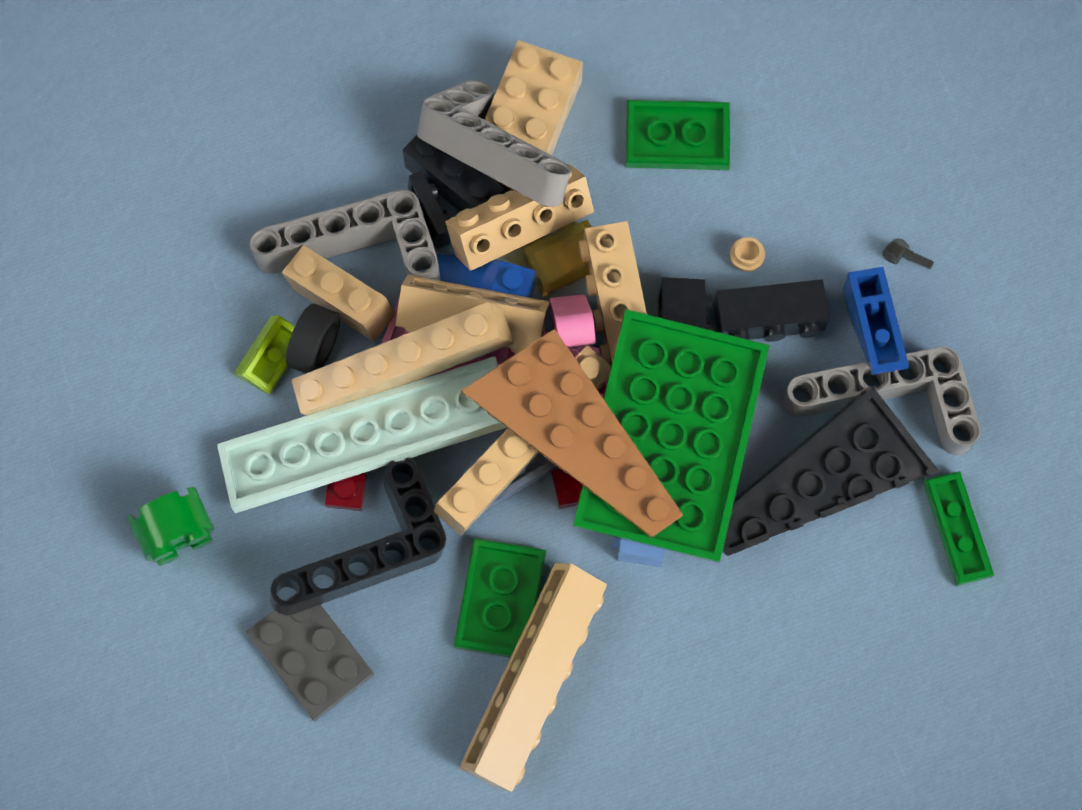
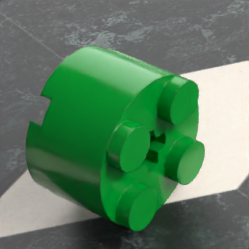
M195 487L187 488L189 495L180 497L178 491H174L158 497L138 508L141 515L138 518H135L132 514L127 517V521L146 561L153 560V562H157L158 566H162L179 557L177 551L191 545L192 550H196L213 541L210 534L215 528Z

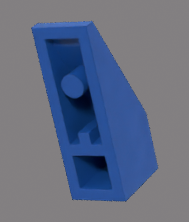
M436 254L441 281L532 298L536 286V270L502 260H493L470 271L456 256Z
M884 267L848 272L843 292L852 326L872 375L908 369L909 364Z

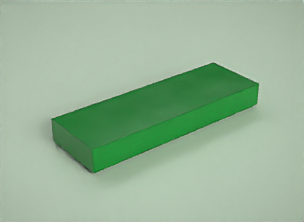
M958 471L926 479L923 485L956 587L992 578L994 572L961 472Z

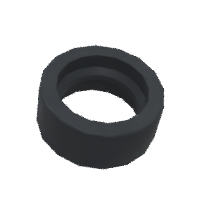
M310 304L304 310L288 344L286 352V364L288 367L306 374L325 365L334 347L340 328L341 318L339 313L317 304Z

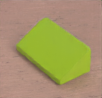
M280 315L271 316L237 367L234 375L264 393L270 394L287 368L286 352L295 326Z

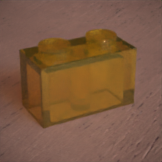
M588 219L581 223L572 222L562 227L559 233L548 238L543 236L530 242L524 248V263L527 268L536 270V285L542 297L581 280L586 275H591L588 262L581 261L578 241L584 240L585 228L591 227Z

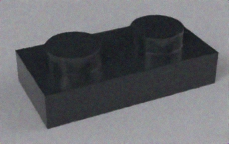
M422 171L409 175L408 190L413 192L419 200L429 234L436 248L439 249L449 245L450 236L445 221L451 219V216L447 210H441L437 202L439 195L432 181L427 182Z

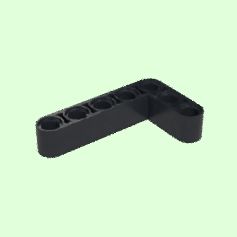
M408 457L401 461H390L387 465L383 482L401 532L277 576L272 582L270 590L271 606L276 612L282 615H292L429 566L440 559L446 544V534L439 516L434 512V504L419 467L414 460ZM396 472H403L409 476L410 481L403 484L398 483L393 479L392 475ZM409 505H418L422 508L424 514L414 517L409 515L405 508ZM431 538L436 542L437 548L430 551L425 550L420 546L419 540ZM388 550H396L401 553L403 560L398 563L389 562L384 557V553ZM360 562L366 565L368 572L360 576L354 575L349 570V566L352 563ZM318 575H327L332 579L333 584L328 588H319L314 584L313 579ZM289 587L294 589L298 596L292 601H283L278 597L277 593L280 589Z

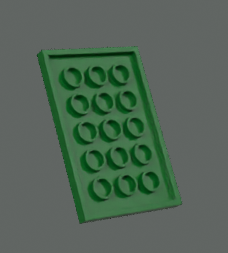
M625 309L603 399L683 516L650 538L617 513L614 508L582 485L572 527L719 563L770 345Z

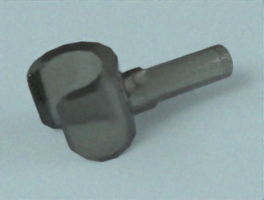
M901 238L892 240L882 252V256L892 264H898L902 257L928 269H931L934 261L910 250L907 242Z

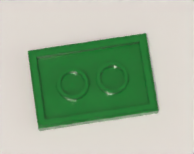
M627 100L625 168L729 170L730 102Z
M473 538L454 649L511 658L539 598L546 550Z

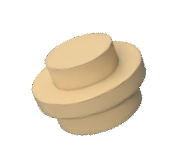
M752 237L738 239L730 250L732 264L744 272L757 270L765 259L763 245Z

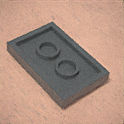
M294 594L287 601L294 600L298 594ZM321 604L292 615H282L273 610L246 631L314 722L374 676L373 671Z

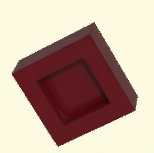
M561 469L551 471L559 509L577 506L582 484Z
M358 474L328 484L325 498L326 508L362 511L367 474Z

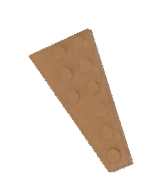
M555 329L461 390V394L487 411L491 417L504 424L517 434L520 439L562 471L580 482L592 494L605 501L617 513L650 538L683 516Z

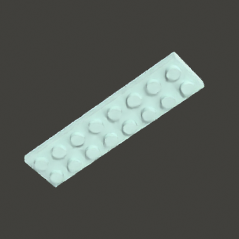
M496 357L484 359L217 444L232 510L235 513L387 466L392 460H395L394 462L405 460L408 457L419 456L507 428L504 424L491 417L487 411L461 394V390L498 367Z

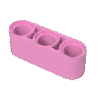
M585 294L549 298L552 329L557 331L566 346L595 344L593 314Z

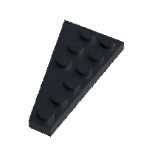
M868 386L734 499L722 552L724 555L730 556L765 542L773 536L788 530H795L808 522L830 516L875 498L878 494L893 488H900L910 484L909 482L923 476H930L940 471L875 388Z

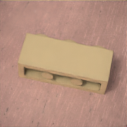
M304 245L282 271V274L295 292L314 304L339 313L342 322L373 342L377 340L396 315L384 295Z

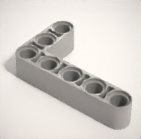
M469 80L424 99L416 135L421 140L537 203L545 206H559L562 204L571 168L565 162L485 120L494 94V88L483 81Z
M397 190L262 228L256 231L250 238V248L259 270L268 274L283 271L303 245L326 259L396 239L407 275L441 281L437 255L419 200L409 190ZM416 239L419 240V241L412 242V243L409 242V241H411V240H416ZM422 268H428V270L424 272L418 271Z
M936 347L907 353L909 368L906 370L913 374V380L903 379L898 371L872 375L868 363L863 362L799 375L789 382L783 397V405L786 411L796 417L838 410L845 407L868 387L863 377L871 376L878 381L879 387H876L875 390L883 400L926 391L940 442L944 450L949 454L955 456L966 454L977 442L981 434L980 424L961 359L958 353L949 347ZM941 362L945 364L949 372H938L933 363ZM831 383L839 384L843 387L845 393L842 395L833 394L829 390L828 385ZM797 390L806 392L810 401L800 402L796 400L793 392ZM950 395L954 397L958 402V407L948 406L944 402L943 396ZM953 429L963 430L968 436V441H960L955 438Z

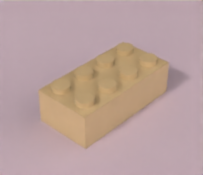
M518 40L485 120L552 155L582 82L583 62ZM495 180V181H496L498 184H500L503 188L508 189V190H513L512 188H510V187H508V186H506V185L500 183L499 181Z

